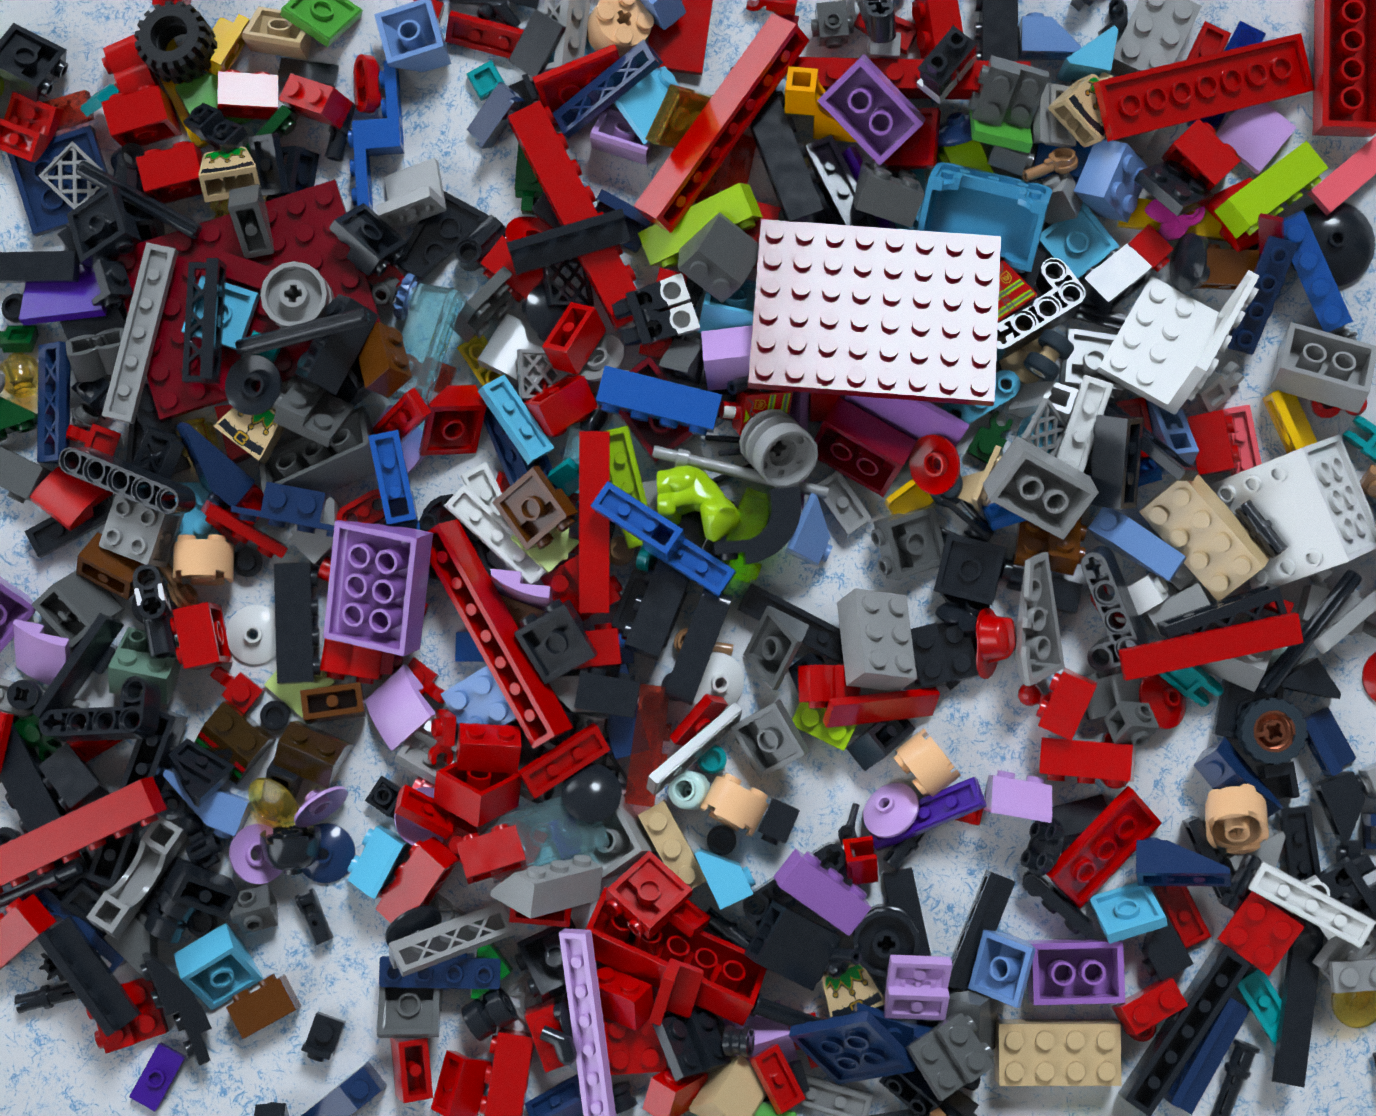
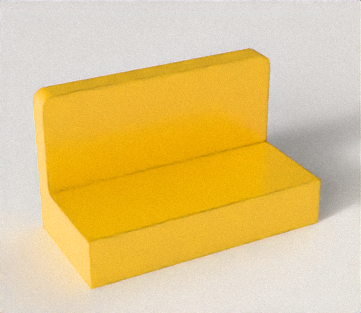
M238 14L234 22L223 17L218 19L212 29L216 36L214 39L217 41L218 48L214 49L215 53L210 59V69H204L205 71L218 76V71L225 72L230 70L246 44L242 39V33L250 21L249 18Z
M913 479L888 496L884 501L885 506L892 515L897 513L905 514L934 503L931 495L920 489Z

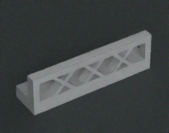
M545 0L543 12L558 20L566 29L555 48L554 62L547 63L543 73L584 56L591 0H560L557 6H555V0Z
M497 902L390 942L389 960L393 969L399 968L402 977L512 936L516 934V928L512 922H509V914L503 903Z

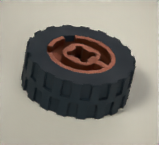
M1263 698L1256 702H1251L1246 709L1242 710L1241 716L1236 722L1237 730H1235V733L1238 737L1239 747H1242L1246 756H1250L1252 760L1262 764L1279 765L1280 763L1291 761L1290 759L1296 758L1300 754V750L1304 749L1305 739L1308 737V732H1306L1307 723L1302 717L1304 716L1302 712L1298 711L1294 704L1288 703L1283 699Z

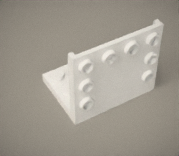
M1248 270L1220 312L1209 308L1151 276L1096 372L1175 415L1186 399L1190 401L1194 399L1208 376L1210 377L1219 362L1214 357L1218 350L1222 353L1225 351L1232 339L1228 332L1232 328L1236 329L1245 315V309L1250 305L1259 290L1254 287L1259 275Z
M1340 434L1210 484L1211 489L1249 532L1251 530L1234 511L1238 507L1241 508L1240 505L1246 501L1251 500L1264 519L1272 522V529L1284 544L1288 546L1285 551H1281L1280 555L1273 559L1270 558L1263 569L1248 579L1252 589L1268 583L1281 586L1346 563L1376 549V521Z

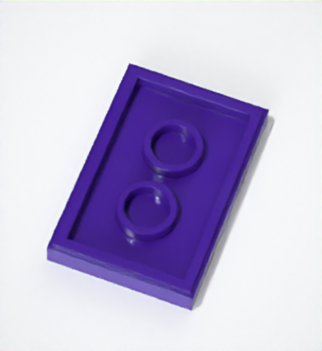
M80 265L79 282L25 283L19 321L24 326L106 316L107 309L105 306H93L91 299L101 293L94 269L86 265Z

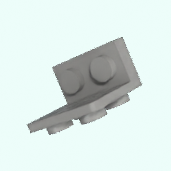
M432 158L385 176L387 202L376 205L378 217L394 230L447 211L439 162Z
M115 494L99 546L146 565L150 564L166 568L185 513L164 514Z

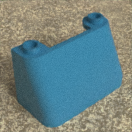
M944 162L937 163L928 179L917 230L1001 236L1000 257L1004 258L1003 261L1016 273L1031 272L1047 215L1052 189L1039 183L1025 182V180Z

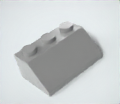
M575 855L572 859L564 861L555 860L551 864L540 867L530 866L527 870L513 873L491 890L490 896L530 919L598 901L603 866L595 863L591 857L586 855Z

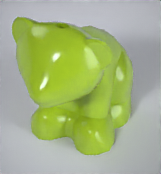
M684 465L669 470L657 471L658 513L674 524L679 525L684 514L694 511L700 512L705 537L712 542H718L742 522L738 509L725 497L720 487L703 470L690 465Z

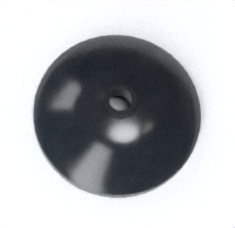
M1342 202L1327 216L1316 203L1305 207L1303 211L1337 287L1347 285L1359 278L1369 267L1375 252L1374 232L1365 215L1356 207L1346 202ZM1333 235L1340 237V244L1333 242Z

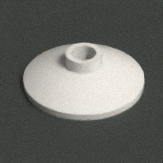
M251 605L240 609L232 616L227 625L226 636L229 649L236 658L249 664H262L276 657L275 612L265 606ZM251 629L258 631V637L255 640L249 638V631Z
M712 652L693 702L697 704L705 694L725 699L729 705L724 710L728 709L733 703H736L744 687V675L738 662L725 653ZM721 677L723 679V685L722 687L717 688L715 682L718 678Z

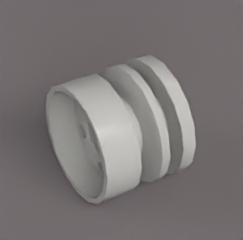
M768 409L759 412L747 422L740 436V452L748 463L757 470L760 476L774 487L786 488L799 484L809 476L816 465L818 450L814 439L804 428L800 427L790 414L782 410Z

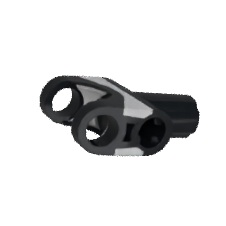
M150 564L139 566L133 573V585L138 610L143 618L150 658L160 659L176 654V641L170 625V618L173 615L167 586L155 566ZM152 571L155 573L144 576L139 583L138 578L142 572ZM154 580L152 584L145 586L147 582Z

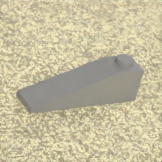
M1042 552L1025 560L1015 647L1018 675L1025 686H1031L1065 668L1048 552Z
M623 794L616 811L605 820L590 825L576 819L577 829L581 831L583 846H580L582 855L591 857L592 861L603 866L601 881L626 872L648 851H651L653 854L657 853L642 822Z

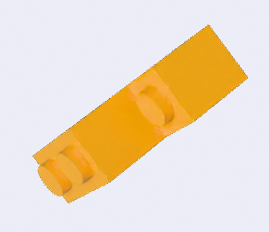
M788 66L785 87V113L813 115V139H822L832 134L835 141L857 142L817 101L826 91L819 82L818 69Z

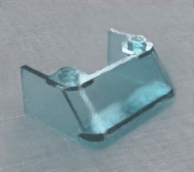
M422 283L419 284L418 288H412L408 299V304L411 307L402 332L403 344L409 360L412 378L389 398L385 397L390 403L396 404L407 391L415 387L428 406L459 311L468 301L464 292L453 288Z

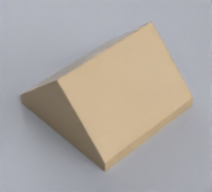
M258 6L242 33V39L249 49L253 52L308 60L312 37L280 16L281 10Z
M742 1055L730 1058L731 1063L710 1073L707 1081L690 1105L689 1112L699 1116H754L767 1094L752 1064Z

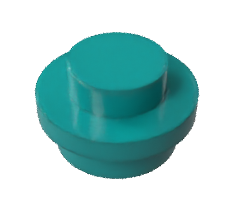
M716 744L697 759L700 769L708 774L720 772L725 767L727 761L725 751Z

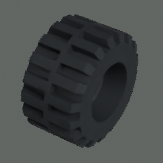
M165 1V6L155 5V10L152 12L148 10L144 14L146 17L144 21L139 20L137 24L140 30L135 31L134 37L137 40L135 48L139 52V56L152 72L165 82L169 83L172 80L174 84H181L182 80L186 83L193 82L192 78L195 76L199 79L203 76L202 71L204 69H210V59L215 53L214 49L218 48L217 41L214 39L216 37L214 31L199 11L190 4L186 6L184 2L177 1L175 5L172 1ZM187 34L185 41L180 47L172 51H166L168 43L173 38Z

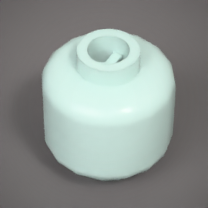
M685 770L669 783V798L679 808L688 810L699 809L710 789V783L701 773Z

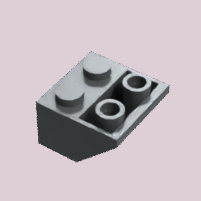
M874 159L871 163L863 160L853 199L855 208L912 228L925 196L918 178H915L916 174L905 169H900L899 172L888 169L889 166L884 162L879 166Z
M76 571L54 583L31 604L60 637L69 639L70 648L73 649L77 647L100 613L116 618L125 609L107 589L80 576Z

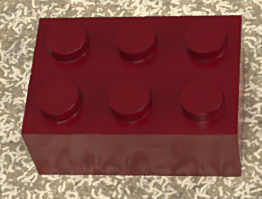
M650 356L629 370L630 372L668 381ZM619 410V414H617L625 426L628 425L631 434L656 466L664 460L652 457L654 445L678 451V448H682L698 436L688 432L689 427L678 425L677 429H672L659 425L660 420L648 418V421L645 422L631 418V413Z
M840 397L837 398L814 438L818 450L817 460L883 498L917 442L905 433L894 429L879 418L868 414Z

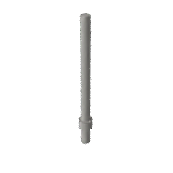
M654 445L652 457L674 462V466L690 465L699 469L772 486L760 476L757 470L692 455L690 451L680 448L676 451ZM803 481L791 486H800L802 494L810 495L813 493L822 499L827 498L829 491L828 487Z

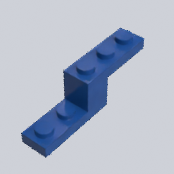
M387 60L383 61L384 70L379 71L381 89L385 88L386 99H381L382 116L387 118L352 121V130L348 131L349 147L354 148V159H350L351 177L356 178V188L351 190L353 206H359L364 203L372 211L373 197L370 156L405 154L399 68L389 67Z
M399 430L369 435L368 438L386 524L421 530L413 491L409 483Z
M609 481L606 482L590 505L593 510L640 539L646 551L719 598L736 574V570L686 539L682 528Z

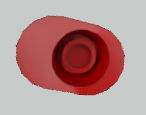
M983 608L976 622V664L979 676L982 679H988L993 675L998 661L1007 659L1013 654L1016 647V633L1013 619L996 616L991 608Z

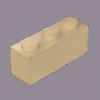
M665 799L640 812L638 817L663 863L692 889L706 882L707 880L695 854Z

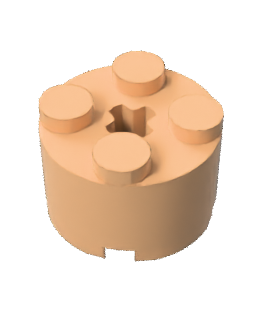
M600 0L589 15L587 38L595 51L615 44L621 58L640 41L646 40L654 24V18L640 0Z
M187 534L178 535L177 542L174 543L172 580L182 583V578L191 579V585L198 586L224 585V579L232 583L234 579L235 546L231 542L226 541V536L212 534L208 535L207 539H196V536Z
M923 728L895 751L898 754L893 758L906 774L912 771L916 776L912 782L924 797L929 795L934 797L958 779L961 774L957 769L951 773V770L955 767L931 736L926 740L924 739L929 734Z
M726 773L722 777L716 776L699 809L701 811H705L707 808L711 811L708 816L737 832L740 828L747 829L745 835L752 837L769 806L766 802L768 795L753 787L751 790L740 786L742 781L731 774Z
M1243 784L1213 789L1208 793V799L1205 803L1206 837L1211 846L1216 849L1217 845L1226 848V853L1246 854L1261 847L1260 843L1264 839L1267 841L1269 837L1267 804L1263 796L1256 792V788L1253 785Z

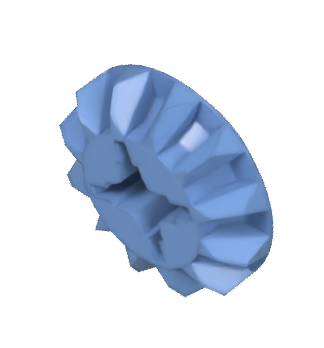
M408 273L402 279L394 303L393 313L396 319L403 321L406 316H410L419 291V282H417L416 275Z

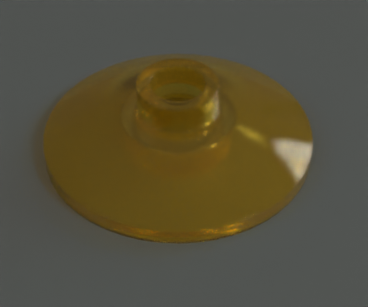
M255 779L248 788V797L255 811L274 826L290 828L295 825L294 817L299 807L293 795L283 785L272 779Z
M1376 991L1356 992L1354 999H1352V996L1355 992H1332L1331 1007L1334 1015L1341 1023L1351 1028H1364L1376 1022Z

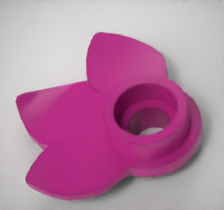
M1154 199L1145 207V213L1153 220L1162 223L1158 233L1166 241H1172L1183 237L1189 226H1195L1203 220L1205 207L1195 209L1192 215L1183 214L1177 217L1161 202Z

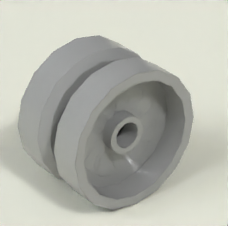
M295 261L281 264L270 271L263 281L260 294L264 310L280 328L326 317L327 307L334 299L333 290L316 269L306 263Z

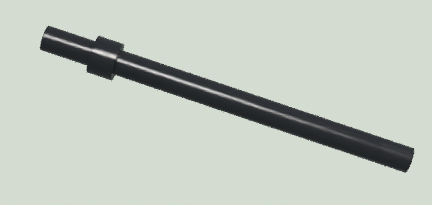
M76 862L62 869H52L45 872L44 877L0 895V908L9 905L18 897L23 899L44 889H54L63 885L65 880L83 873L82 865Z

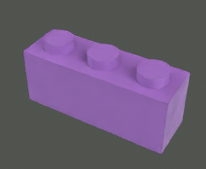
M795 848L773 876L778 886L850 936L871 909V906L865 899L867 894L855 884H852L851 887L843 882L844 877L830 867L827 871L821 867V861L811 852L807 851L803 854Z

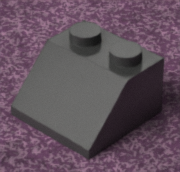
M719 212L679 249L678 269L723 303L744 284L758 260L759 243Z

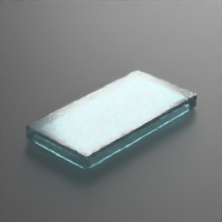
M562 796L497 817L480 827H476L479 836L490 833L493 827L501 824H508V826L516 825L527 866L492 877L494 883L507 879L515 872L527 870L530 866L540 867L548 865L555 860L563 861L575 855H581L610 845L603 822L599 821L596 824L590 825L578 820L568 812L563 804Z

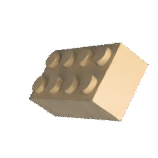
M1199 474L1194 481H1179L1176 478L1150 499L1139 511L1167 544L1186 556L1184 564L1217 601L1225 598L1258 573L1271 558L1270 554L1256 538L1253 539L1248 529Z
M997 1019L994 1048V1080L999 1086H1122L1121 1024L1114 1019Z

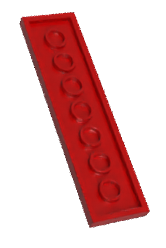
M1301 33L1093 83L1107 142L1315 90Z

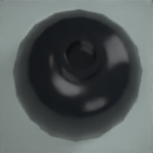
M295 824L274 827L273 834L267 836L266 830L260 833L262 855L270 866L278 870H284L285 875L301 874L302 868L310 866L320 853L321 829L318 826H314L315 831L307 830V827H298Z

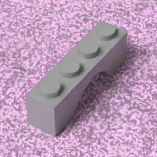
M158 815L159 820L153 822L141 838L138 851L127 871L112 888L104 891L86 917L94 926L119 940L188 839L182 828Z

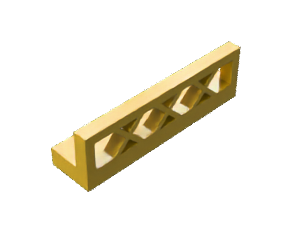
M1277 390L1262 398L1287 454L1317 443L1297 396Z

